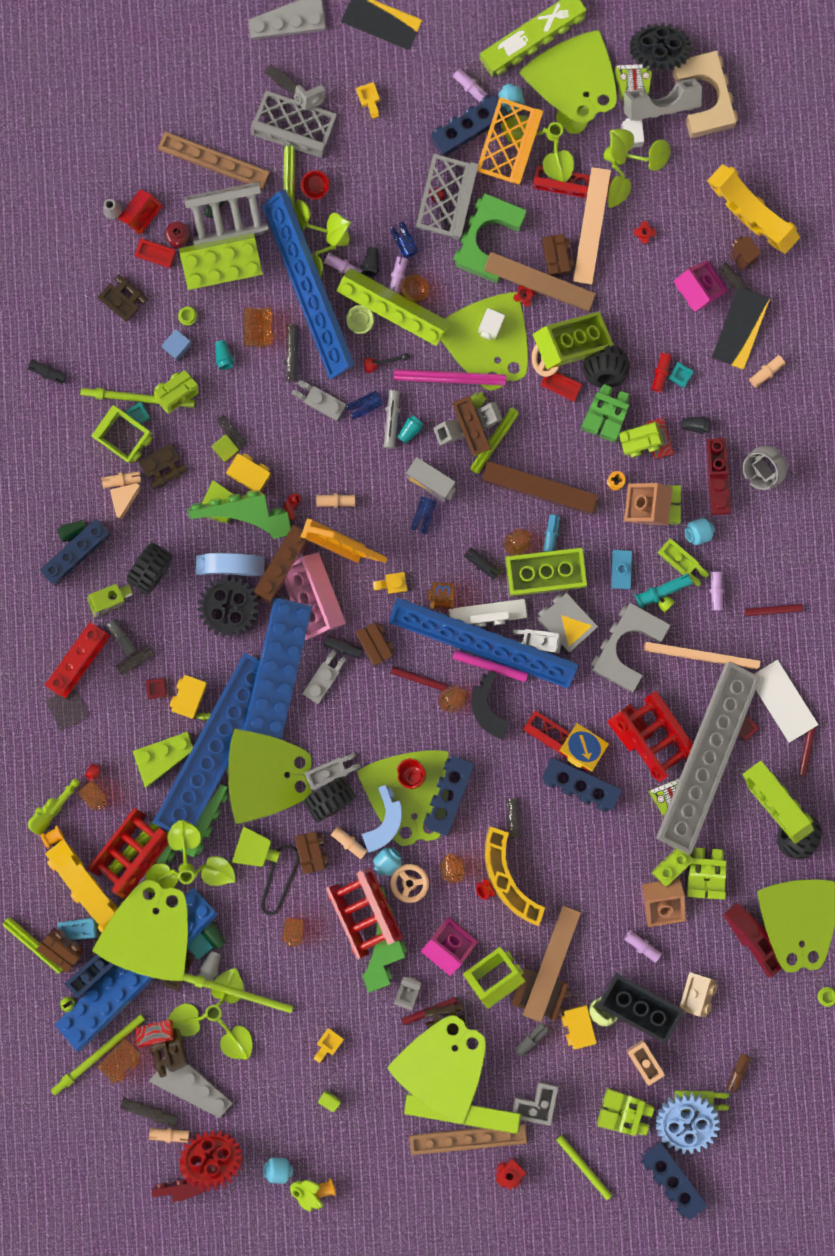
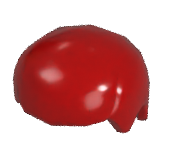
M319 170L309 171L303 176L301 181L303 193L306 197L313 200L323 198L330 187L329 178Z
M405 759L397 766V779L404 788L411 790L419 788L426 780L425 767L416 759Z

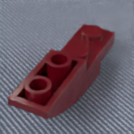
M726 438L706 439L707 479L711 516L731 515Z
M735 903L723 914L724 918L741 944L748 946L766 976L773 977L782 967L777 960L767 932L741 905Z
M186 1179L175 1180V1184L170 1185L167 1182L157 1183L156 1187H153L151 1191L152 1198L172 1195L173 1202L199 1195L205 1192L207 1187L205 1186L200 1191L199 1185L193 1188L192 1183L188 1184Z

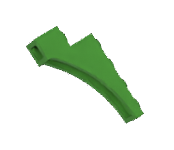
M258 490L248 491L247 495L240 496V494L230 495L229 499L221 500V498L212 499L208 504L194 503L190 508H187L190 519L226 517L242 520L269 532L273 539L287 536L291 529L288 513L281 508L271 509L268 513L265 495Z
M220 784L216 793L206 805L195 825L201 835L200 843L194 849H187V855L195 857L196 854H201L204 848L202 842L205 837L208 838L213 829L210 825L213 819H218L221 813L219 807L222 802H226L230 792H227L228 787ZM169 844L157 858V862L171 863L175 852H173Z
M380 887L384 894V897L386 898V894L383 887ZM378 922L376 936L382 933ZM385 940L375 945L366 972L362 973L368 992L391 984L390 980L393 979L389 968L385 969L384 966L405 958L404 953L407 952L404 941H397L388 945Z

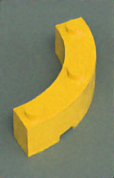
M722 164L707 180L717 196H722L726 199L727 203L725 205L758 236L763 234L768 238V244L786 254L800 238L796 231L797 227L791 222L787 223L768 209L760 197H755L738 177L739 173L733 167L728 168Z
M489 827L485 840V864L488 877L496 894L518 917L539 926L545 907L531 901L518 889L507 867L506 843L509 833Z
M63 839L45 853L49 859L47 863L53 871L56 870L73 892L71 894L73 900L77 904L80 902L99 924L98 929L102 933L117 911L118 906L106 897L101 886L85 870L84 864L74 849Z

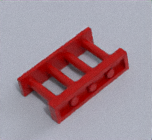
M89 622L47 680L45 686L60 697L63 696L67 699L111 636Z
M654 691L643 699L646 705L630 716H627L624 712L616 717L615 720L618 727L624 731L650 769L652 777L660 782L669 776L666 770L682 759L687 761L693 743L658 692ZM649 711H652L656 721L641 732H638L633 722ZM663 727L667 737L652 748H649L644 738L658 728ZM674 743L678 753L663 764H660L655 754L669 744Z
M134 808L127 815L125 821L87 868L97 876L103 873L115 884L111 890L123 899L129 896L169 844L168 833L160 828L157 831L153 830L143 821L147 815L137 808ZM137 827L151 837L145 847L131 837ZM125 843H128L139 853L133 862L119 852ZM113 858L127 868L121 878L107 867Z
M371 867L357 872L358 880L342 888L338 884L326 888L328 898L337 912L352 946V952L356 955L357 960L370 955L367 949L386 940L389 945L403 939ZM362 887L366 898L348 906L343 895ZM370 905L374 915L356 924L351 913ZM378 922L382 933L367 941H363L359 931Z

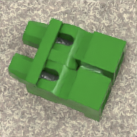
M604 384L600 391L597 392L581 430L593 435H597L598 430H601L599 437L615 443L629 406L627 404L629 394L620 391L617 399L610 397L613 388Z

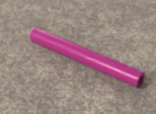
M455 650L452 658L526 682L528 676L526 672Z

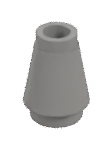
M107 199L103 206L104 215L109 219H116L120 216L122 212L121 205L117 201Z
M210 951L199 968V975L213 981L214 977H217L221 955Z

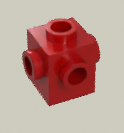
M511 1157L507 1162L502 1161L496 1167L497 1172L495 1175L497 1179L495 1181L503 1189L505 1187L509 1190L512 1187L515 1189L522 1183L523 1180L521 1178L526 1174V1171ZM512 1173V1176L507 1177L506 1174Z

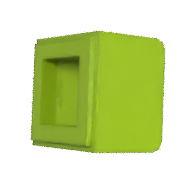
M226 434L211 446L224 463L239 451Z
M326 1090L321 1095L318 1103L334 1112L340 1105L341 1099Z

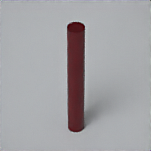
M802 604L744 609V615L746 617L801 612L803 608Z
M392 667L390 673L444 692L447 684L396 667Z
M816 727L809 730L806 735L798 774L800 776L806 777Z
M453 997L434 1006L443 1007L448 1006V1003H458L456 998ZM424 1010L401 1018L403 1025L405 1026L425 1018Z

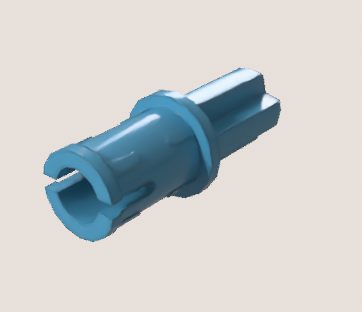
M551 514L549 516L547 531L544 532L546 534L544 552L555 550L556 540L559 537L560 516Z

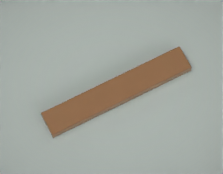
M166 131L158 146V150L242 183L259 182L260 190H264L270 172Z
M493 252L489 253L483 270L586 312L590 311L596 294Z
M562 906L522 1016L541 1023L581 912Z
M525 1123L520 1124L518 1134L486 1128H473L409 1135L411 1155L527 1144Z

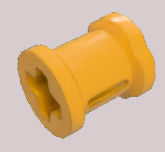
M614 471L609 475L607 485L611 490L616 491L623 487L626 481L624 474L620 471ZM618 477V480L621 482L618 485H614L615 482L611 480Z
M58 825L55 826V829L45 834H40L47 849H50L53 844L63 839L65 840L63 832Z
M332 1178L327 1182L318 1184L320 1188L315 1195L319 1200L329 1195L336 1196Z

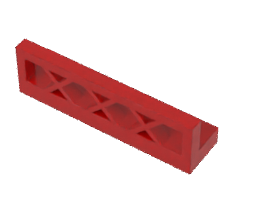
M536 166L532 189L587 199L590 175L572 172L571 177L568 179L570 182L567 183L552 178L538 177L539 171L544 172L543 166ZM578 179H584L588 186L578 185L574 182ZM609 179L606 201H607V198H608V192H609V186H610V181H611V179Z
M534 711L523 731L568 759V756L559 750L564 744V740L567 739V737L563 738L562 733L566 736H569L570 733L539 712ZM536 716L543 720L544 728L537 729L531 725ZM556 728L559 730L561 739L554 740L550 738L547 730ZM584 766L581 767V768L584 769L585 771H589V770H588L587 768H585Z

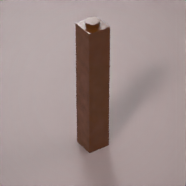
M490 461L487 462L482 478L484 483L587 515H591L593 511L596 512L599 501L596 500V494Z

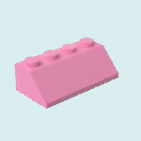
M319 552L297 559L288 572L284 584L291 601L313 606L305 637L308 640L343 626L346 622Z

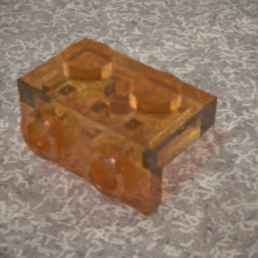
M271 307L264 309L243 308V346L265 348L272 344L274 334L271 327L273 322Z
M125 1038L97 1067L111 1080L112 1084L116 1081L120 1083L127 1076L125 1071L129 1067L133 1069L141 1061L139 1057L142 1054Z

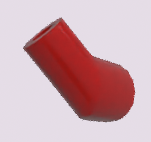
M297 493L289 495L283 504L284 510L288 513L289 521L296 520L294 509L301 501V496Z

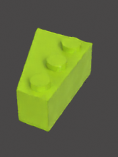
M189 732L133 751L145 788L150 787L188 757L194 746Z

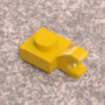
M374 82L357 87L356 92L362 108L368 106L372 119L379 117L375 103L380 102V98Z
M405 572L385 575V581L373 582L374 591L387 589L388 594L407 592Z
M328 1028L317 1043L321 1048L313 1059L320 1063L327 1052L333 1055L344 1039Z

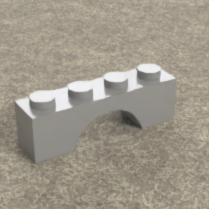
M695 78L678 81L671 93L661 99H651L643 89L624 92V113L631 121H640L643 118H656L663 114H675L678 111L693 110L694 108L701 107L702 86Z

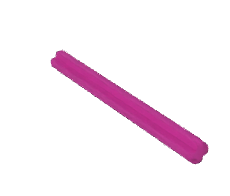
M395 369L393 372V379L399 381L506 385V375L399 369Z

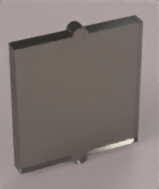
M73 688L66 699L63 696L56 695L45 701L60 731L71 725H77V722L89 716L75 688Z

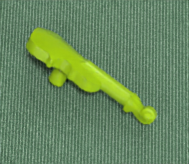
M73 779L70 785L65 787V791L58 799L50 798L43 808L38 807L36 809L35 815L28 821V828L34 834L40 835L46 831L48 826H50L51 820L62 810V805L74 793V789L79 786L80 781Z

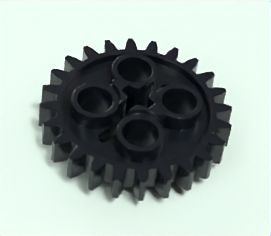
M654 23V27L647 24V29L641 27L640 31H635V35H632L630 54L633 55V60H637V65L643 63V69L648 66L649 71L655 68L657 73H659L660 69H663L666 73L668 68L674 71L675 66L681 68V63L686 64V60L690 58L691 41L688 35H684V30L678 32L679 27L673 29L672 24L668 25V27L664 23L661 26Z
M224 576V581L222 582L217 578V584L210 581L211 588L204 587L207 591L206 594L200 593L204 599L197 601L202 605L197 611L203 612L199 618L206 619L203 622V626L209 624L208 631L210 632L215 629L214 635L216 636L219 632H221L222 638L226 636V633L229 634L230 638L233 637V633L240 636V630L247 633L246 626L253 627L250 623L251 620L257 621L253 615L259 614L255 607L260 604L254 602L258 596L251 595L254 589H247L249 586L248 582L242 585L243 580L241 578L238 582H235L234 576H232L231 581H228L227 576ZM232 590L233 594L230 604L233 606V609H229L228 622L225 624L224 619L227 611L224 605H228L229 591ZM219 591H223L226 594L225 599L222 601L216 600V594ZM239 594L245 597L242 604H236L234 601L235 597ZM215 610L222 611V617L219 620H215L212 617ZM235 613L241 614V621L238 623L231 621V617Z

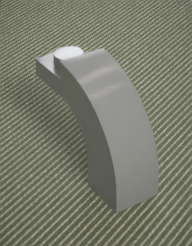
M491 402L477 410L484 430L493 427L495 423L502 420L496 402ZM458 418L445 421L433 428L440 446L465 439Z

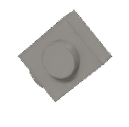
M297 85L294 94L295 101L304 110L319 106L324 102L325 89L322 85H319L305 92L301 85Z
M403 977L394 1004L412 1011L422 983L413 977Z

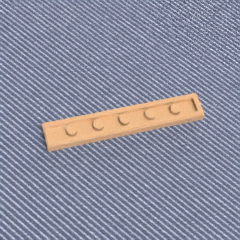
M594 167L591 169L574 282L592 284L611 170Z
M650 642L644 643V651L719 664H725L730 661L739 667L755 670L760 667V661Z

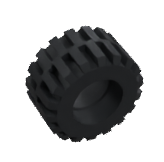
M150 543L141 552L130 569L127 582L144 594H149L168 570L173 555L156 543Z
M342 776L330 781L310 794L303 803L315 822H321L353 802L356 795L345 777Z

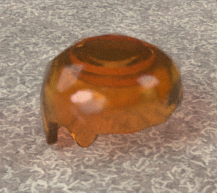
M410 274L401 284L403 296L414 303H419L430 295V285L419 274Z

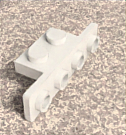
M524 599L449 609L451 618L460 619L467 624L479 627H486V623L503 625L505 621L527 618Z

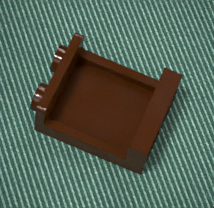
M523 967L522 971L524 973L521 976L526 982L515 989L510 1004L525 1009L538 972ZM556 980L544 1013L545 1017L554 1021L556 1017L560 1018L563 1011V1006H561L563 998L567 999L570 988L567 987L568 983Z

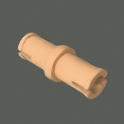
M777 355L767 365H763L761 370L753 377L749 378L750 383L755 388H758L765 380L771 379L777 370L786 365L785 361L781 356Z
M139 471L126 474L120 472L118 475L101 477L103 489L141 483Z
M334 493L333 495H316V507H355V494L338 495Z
M339 826L330 835L340 842L345 850H350L360 860L368 851L355 841L354 836L350 837Z
M150 1128L149 1140L166 1141V1143H170V1141L188 1143L189 1130Z

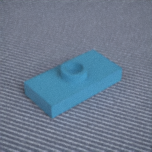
M612 551L611 589H631L632 551Z
M94 918L58 922V929L62 930L71 941L99 937L97 922Z

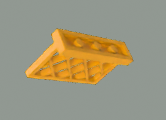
M499 97L478 163L477 172L520 185L543 111ZM502 103L510 105L513 111L505 117L500 112ZM521 110L529 111V119L521 123L516 113ZM498 113H499L501 119H499V120L496 121L497 116H498ZM514 114L519 125L509 129L504 119ZM503 121L507 131L497 136L494 126L496 123ZM525 123H527L526 128H525V130H524V128H523L522 125H524ZM521 127L524 133L523 137L515 141L510 131ZM493 132L495 137L490 139ZM509 133L513 143L503 148L499 137ZM497 139L501 149L491 154L488 148L489 142ZM521 141L520 147L518 148L516 143ZM515 145L518 151L517 156L509 160L505 149ZM486 151L489 153L487 157H485ZM503 151L507 161L497 166L493 155ZM491 157L495 168L489 171L482 169L483 161ZM509 163L512 169L510 178L503 176L499 170L500 167Z
M307 519L301 534L302 538L356 563H359L361 557L386 563L388 559L366 548L364 544L311 519Z

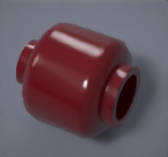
M176 221L169 224L166 228L165 236L170 246L183 248L188 245L191 235L186 224Z

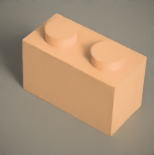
M643 1040L626 1050L648 1086L665 1076Z

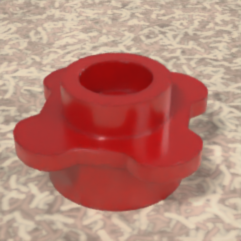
M643 221L639 228L634 229L633 234L637 236L641 243L647 244L649 239L656 235V230L652 229L647 221Z
M519 285L518 292L514 295L513 299L515 302L519 301L527 307L530 306V301L536 293Z
M91 763L86 770L84 776L88 778L89 782L92 779L96 780L101 772L99 764Z
M484 879L482 883H477L476 893L481 899L488 900L490 896H495L493 886L487 879Z

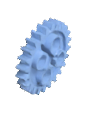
M683 1092L681 1098L675 1094V1100L668 1098L669 1104L662 1103L663 1109H658L660 1116H656V1122H658L656 1123V1129L659 1130L658 1136H663L662 1142L668 1141V1148L674 1145L675 1152L681 1148L683 1154L686 1152V1149H689L690 1153L693 1154V1149L696 1148L698 1152H701L700 1146L707 1149V1142L713 1144L712 1137H717L716 1130L720 1129L717 1123L720 1121L717 1116V1109L713 1110V1103L708 1104V1098L701 1100V1094L694 1098L693 1092L687 1097L685 1092ZM685 1108L690 1109L689 1112H682ZM705 1120L706 1122L698 1123L697 1121ZM671 1123H678L677 1126H670ZM687 1134H693L694 1136H692V1137L689 1138V1137H686L685 1135H687Z

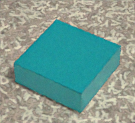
M677 362L668 380L685 388L694 371Z
M142 402L125 410V413L141 424L151 419Z
M201 933L187 946L197 960L213 948Z

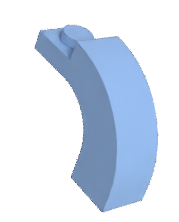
M229 553L196 555V575L232 574L249 577L263 576L265 557Z
M386 785L378 787L386 809L385 819L377 829L362 834L368 853L390 842L397 833L401 823L402 808L400 800L392 803L391 799L395 797L391 787L387 788Z

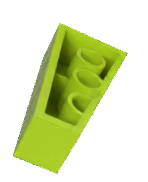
M759 761L742 774L751 793L795 844L814 831L811 817L800 810V804L795 799L792 800L788 790L783 785H780L776 776L768 770L762 761Z

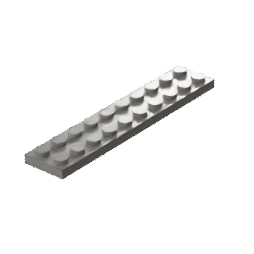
M730 661L724 665L656 839L686 854H691L760 680V677Z

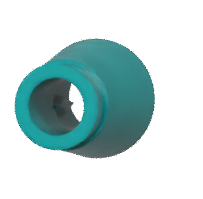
M217 341L215 343L216 365L220 370L232 368L234 366V358L226 341Z
M412 415L410 418H407L398 438L407 444L408 441L423 430L424 423Z

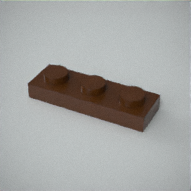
M471 396L453 402L452 405L472 456H477L491 450Z

